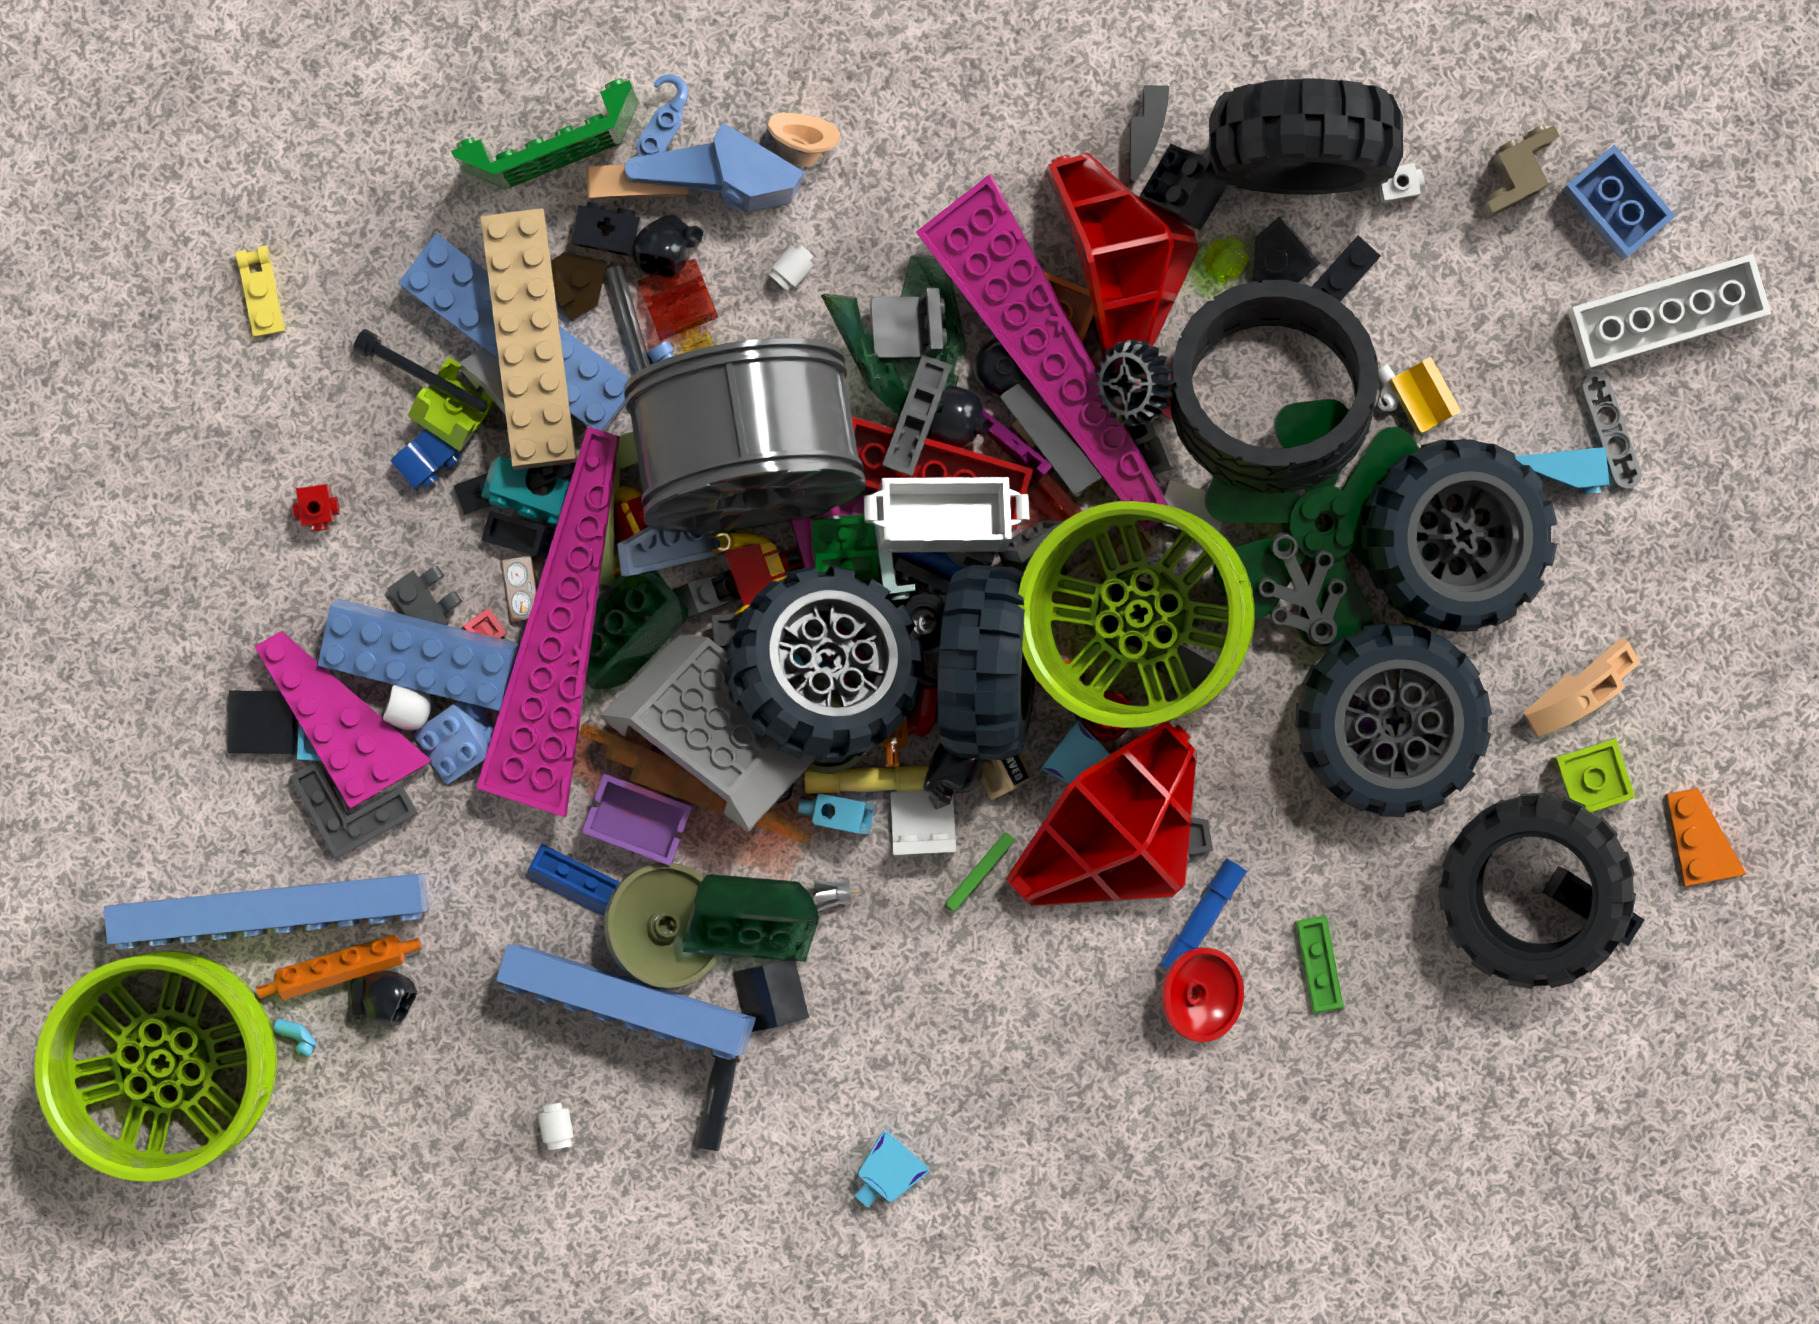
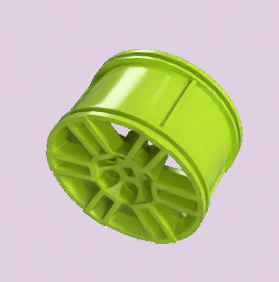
M1138 501L1105 503L1086 509L1067 519L1055 528L1034 552L1026 567L1018 592L1024 598V605L1018 606L1025 610L1022 652L1035 678L1045 691L1066 709L1082 718L1107 726L1122 728L1151 726L1186 716L1207 705L1235 677L1245 660L1253 636L1255 622L1253 591L1249 576L1235 549L1216 528L1205 520L1180 508L1164 504ZM1138 520L1163 522L1181 529V534L1156 565L1147 564L1135 526ZM1110 526H1119L1129 563L1126 565H1120L1107 533V528ZM1087 538H1091L1094 541L1107 575V579L1102 584L1064 576L1060 571L1072 552ZM1198 541L1205 549L1203 553L1181 576L1175 575L1173 568L1194 542ZM1214 564H1216L1223 579L1229 607L1192 602L1188 593ZM1145 573L1150 574L1154 579L1153 588L1147 592L1143 591L1139 586V578ZM1114 584H1119L1124 589V597L1119 602L1113 601L1109 596V589ZM1057 590L1092 599V606L1090 608L1056 604L1051 600L1052 593ZM1168 594H1173L1178 599V607L1173 612H1168L1163 607V598ZM1139 604L1141 609L1146 608L1148 610V614L1144 615V622L1142 623L1140 618L1135 619L1133 613L1137 612V605ZM1108 615H1113L1118 620V629L1113 633L1107 632L1103 627V621ZM1197 618L1228 623L1227 636L1194 629L1192 622ZM1052 620L1088 624L1095 627L1096 636L1070 664L1063 662L1057 650L1051 630ZM1162 625H1166L1172 630V638L1168 643H1162L1157 638V630ZM1134 635L1142 641V649L1137 654L1131 653L1127 647L1128 639ZM1183 643L1222 651L1213 670L1196 689L1192 688L1177 652V649ZM1104 650L1108 651L1111 654L1110 660L1089 686L1083 685L1079 681V677ZM1160 661L1165 663L1178 698L1171 702H1167L1155 668V664ZM1128 662L1137 663L1149 699L1148 706L1124 705L1105 699L1103 696L1104 692Z
M154 951L139 954L92 970L76 981L58 999L43 1025L36 1048L34 1071L37 1096L43 1114L57 1138L72 1154L88 1166L104 1174L130 1181L152 1182L174 1179L198 1170L224 1155L244 1140L255 1128L263 1116L274 1090L278 1065L277 1043L271 1020L257 995L245 981L224 965L207 957L183 951ZM165 970L167 974L158 1010L156 1013L149 1015L122 986L121 981L143 971ZM182 976H186L194 980L185 1011L178 1013L175 1011V1004ZM208 989L228 1008L235 1021L206 1030L198 1023ZM103 993H108L131 1019V1024L128 1027H123L98 1002V998ZM85 1016H90L117 1042L118 1047L115 1053L79 1061L73 1059L75 1038ZM152 1023L158 1024L162 1029V1037L159 1040H153L148 1035V1028ZM181 1032H187L192 1036L193 1043L189 1049L182 1048L178 1043V1037ZM242 1036L245 1044L244 1048L222 1053L215 1052V1043ZM129 1045L135 1046L139 1050L140 1057L137 1062H131L126 1058L125 1050ZM165 1055L167 1056L165 1061H169L170 1065L161 1070L159 1069L160 1064L156 1063V1059ZM190 1062L196 1063L200 1067L201 1072L198 1079H191L186 1074V1067ZM247 1064V1082L240 1106L212 1081L215 1070ZM109 1070L115 1072L116 1077L112 1081L78 1090L76 1087L75 1079L77 1077ZM136 1076H141L147 1081L148 1086L144 1093L137 1092L133 1086V1080ZM166 1085H173L177 1089L178 1097L175 1101H168L164 1097L163 1090ZM127 1094L132 1099L121 1137L115 1140L94 1122L86 1111V1106L114 1096ZM201 1097H207L232 1120L227 1130H222L199 1105L198 1100ZM182 1109L208 1137V1144L187 1152L177 1154L164 1153V1145L173 1110ZM148 1110L153 1111L155 1117L147 1150H137L135 1143L144 1114Z

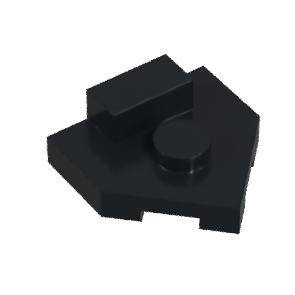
M1279 216L1255 237L1253 281L1288 280L1299 283L1321 262L1294 229L1290 228Z

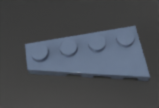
M651 526L617 544L622 576L636 575L723 555L724 551L719 553L712 552L713 549L720 548V541L717 538L710 539L711 535H692L691 532L664 531Z

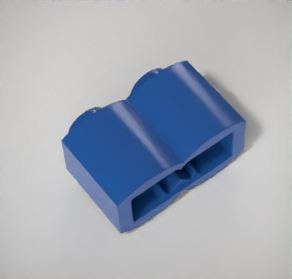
M425 429L390 461L414 489L418 490L422 486L426 490L439 479L436 473L444 466L450 469L463 458L460 453L464 448L458 451Z

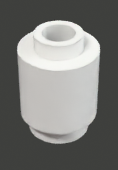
M800 244L797 248L790 245L772 266L773 271L769 276L786 291L792 286L795 288L813 268L814 264L810 260L814 256Z
M561 1103L543 1106L544 1112L538 1113L542 1141L546 1143L547 1150L572 1146L571 1138L574 1135L569 1108H562Z

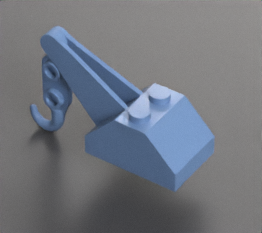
M673 74L663 75L654 82L655 88L666 82L674 84L677 88V94L672 101L654 113L638 138L636 144L638 155L637 157L630 158L625 164L624 173L629 181L720 192L721 197L725 199L724 203L735 211L742 209L747 213L792 202L800 189L804 171L725 123L721 125L714 136L713 143L665 152L680 128L683 107L688 98V87L684 80Z

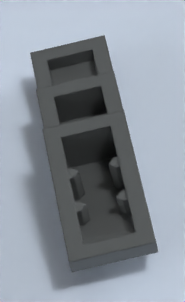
M922 354L882 464L883 467L912 477L952 365Z

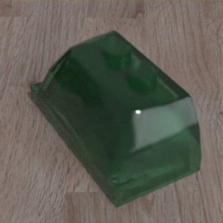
M656 570L631 576L620 575L597 600L586 682L592 689H610L627 683L689 618L686 605L671 590Z
M709 874L698 885L682 941V950L686 953L806 962L819 922L818 910L811 894L800 882Z

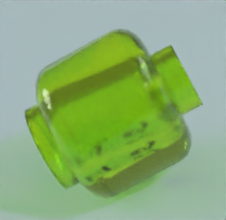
M1229 236L1227 240L1216 238L1203 258V264L1207 267L1204 272L1226 284L1227 280L1236 281L1249 261L1248 254L1243 251L1246 245L1232 236Z

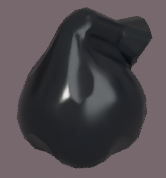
M665 215L648 224L638 233L632 246L634 261L638 269L644 274L671 278L685 267L689 257L688 248H693L702 241L704 231L698 226H688L676 215Z
M940 743L930 759L923 789L929 795L928 798L933 807L937 810L949 805L954 792H970L982 779L983 760L961 758L945 750L942 743Z
M378 971L352 979L351 1005L346 1017L355 1022L356 1020L362 1021L368 1018L371 1023L378 1026L392 1027L399 1025L406 1018L417 996L415 984L408 977L394 971Z

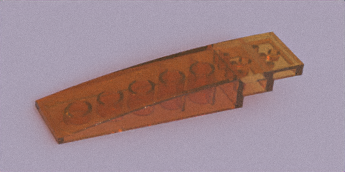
M589 719L582 723L579 732L580 736L608 745L604 758L634 768L630 781L724 814L727 801L659 748H654L653 745L628 734L624 737L617 730ZM772 807L755 824V826L807 845L813 833Z

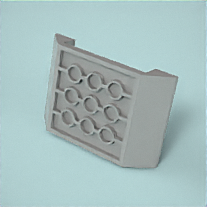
M678 634L601 714L600 718L624 737L632 729L640 733L725 799L727 804L723 813L745 831L749 832L815 761V756L803 754L798 759L779 751L780 743L766 734L761 738L746 722L749 714L745 707L735 704L728 683L732 678V669L727 664L728 653L708 637Z

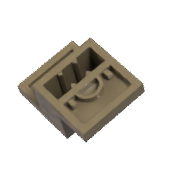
M1544 124L1527 132V135L1523 137L1524 141L1518 143L1516 139H1513L1495 151L1496 156L1491 163L1503 187L1485 198L1486 204L1480 208L1485 220L1534 196L1549 185L1533 153L1551 145L1560 137L1554 125L1547 129Z

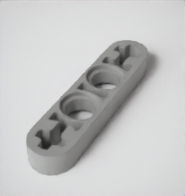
M1593 372L1582 380L1581 391L1600 446L1606 447L1607 466L1614 484L1621 489H1631L1641 481V468L1611 382L1605 374ZM1591 378H1595L1597 382H1603L1604 387L1600 389L1601 397L1604 398L1608 395L1610 401L1602 402L1595 407L1593 406L1592 401H1597L1598 397L1595 391L1589 392L1588 386L1592 384ZM1602 407H1608L1614 412L1615 418L1610 425H1604L1598 420L1597 414ZM1612 437H1620L1624 441L1625 448L1621 454L1616 455L1609 451L1608 441ZM1628 454L1631 461H1625V466L1627 470L1635 472V476L1631 477L1630 484L1626 480L1619 479V474L1623 472L1621 463L1614 466L1612 461L1622 459Z

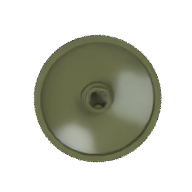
M655 863L633 871L616 886L605 910L604 933L613 959L629 977L648 987L673 989L689 985L701 979L715 966L726 943L727 917L719 894L704 876L684 865L672 863L670 866L665 863Z

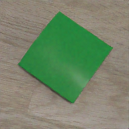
M864 514L810 518L813 566L817 569V572H826L830 566L854 570V578L860 581H869L871 578L878 580V549L875 547V525L865 523Z

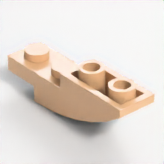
M1621 637L1578 676L1574 677L1567 673L1525 710L1523 715L1533 733L1539 737L1563 728L1598 709L1623 690L1625 686L1621 680L1640 664L1629 641Z

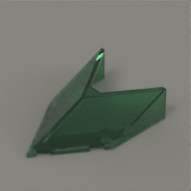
M914 254L910 257L901 297H920L926 288H939L940 298H943L945 302V313L941 317L942 328H945L947 332V344L935 359L952 365L943 389L944 391L949 384L957 386L959 376L954 375L958 357H964L966 341L952 279L934 256ZM828 293L822 294L821 297L868 389L900 418L921 359H878V355L873 351L872 336L863 328L857 298ZM939 402L935 412L940 413L944 403ZM933 420L926 436L928 439H931Z

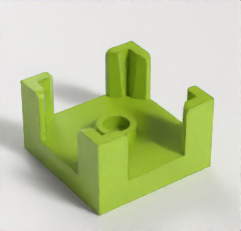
M448 357L441 365L437 375L486 401L488 405L487 410L478 412L430 385L428 389L423 387L418 393L408 417L460 451L483 423V420L491 413L495 402L485 390L482 395H479L457 380L456 377L461 364Z
M1610 738L1589 747L1552 757L1556 772H1560L1567 797L1586 805L1585 809L1589 812L1636 798L1617 738Z

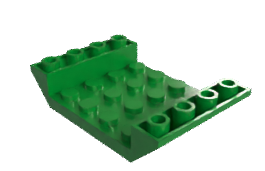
M622 78L605 84V90L600 91L609 116L603 118L602 114H597L584 120V126L573 129L572 126H567L555 132L556 137L544 141L542 137L531 140L525 144L526 149L514 153L513 149L497 154L495 156L496 161H494L482 140L475 141L474 137L458 142L456 144L457 149L451 152L465 173L506 190L622 144L639 102L630 80L623 82Z

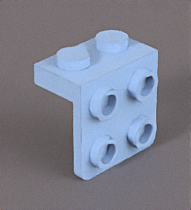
M458 701L426 723L422 728L415 731L414 737L426 756L432 760L431 764L443 782L450 784L485 760L495 727L485 713L483 706Z

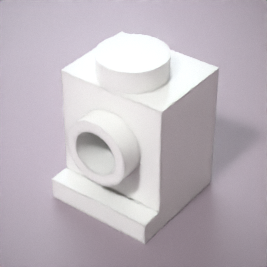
M1415 163L1398 166L1394 177L1378 186L1381 203L1384 204L1419 196L1421 194L1420 188L1425 187L1422 169L1416 170ZM1399 176L1406 177L1408 180L1407 186H1399L1397 178Z

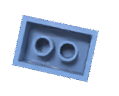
M1615 145L1562 189L1622 261L1675 217V214Z

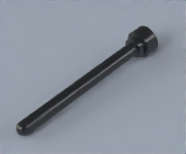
M363 329L357 336L353 346V350L365 357L376 355L478 412L487 410L488 405L486 401L381 344L377 334Z

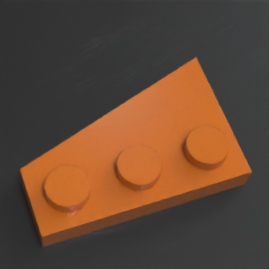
M1693 788L1667 793L1666 798L1683 885L1690 886L1747 875L1700 790Z

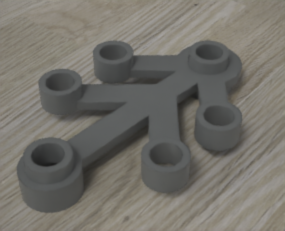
M1287 533L1277 534L1271 541V551L1276 557L1283 560L1296 591L1276 584L1269 577H1263L1258 581L1257 590L1264 597L1274 596L1304 607L1308 618L1291 614L1284 606L1276 605L1270 610V619L1277 625L1286 624L1306 631L1307 638L1315 645H1328L1337 635V625L1333 617L1340 598L1347 591L1344 581L1339 578L1330 579L1326 584V591L1329 595L1320 612L1316 600L1327 571L1334 564V557L1326 550H1319L1315 553L1313 557L1315 568L1308 584L1295 557L1298 550L1297 541ZM1281 540L1288 542V546L1284 551L1278 550V543ZM1328 555V563L1320 565V556ZM1265 582H1271V591L1267 593L1263 592V584ZM1334 583L1341 584V590L1338 593H1332L1331 588ZM1278 610H1284V618L1279 621L1276 620L1275 613ZM1324 624L1326 627L1325 632L1317 635L1316 627Z

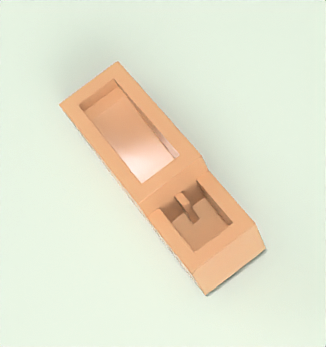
M625 164L586 167L588 199H646L650 197H682L689 194V188L631 182L625 177Z

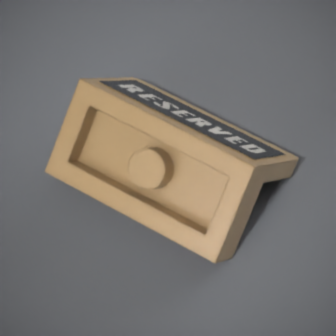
M1022 753L1003 761L982 759L983 774L981 782L991 800L1012 791L1034 778Z

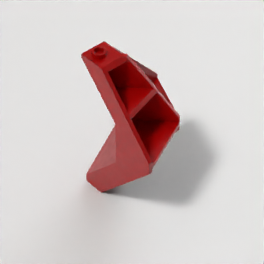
M1084 153L1072 158L1069 155H1064L1052 159V163L1047 166L1046 174L1074 238L1092 300L1102 356H1106L1105 350L1114 347V344L1122 341L1127 342V340L1132 339L1139 340V342H1150V347H1153L1199 251L1194 231L1130 191L1090 153Z
M1168 721L1162 722L1080 773L1065 788L1005 880L1031 906L1173 898L1186 885L1197 764V752L1188 742L1191 736L1179 724L1174 728Z

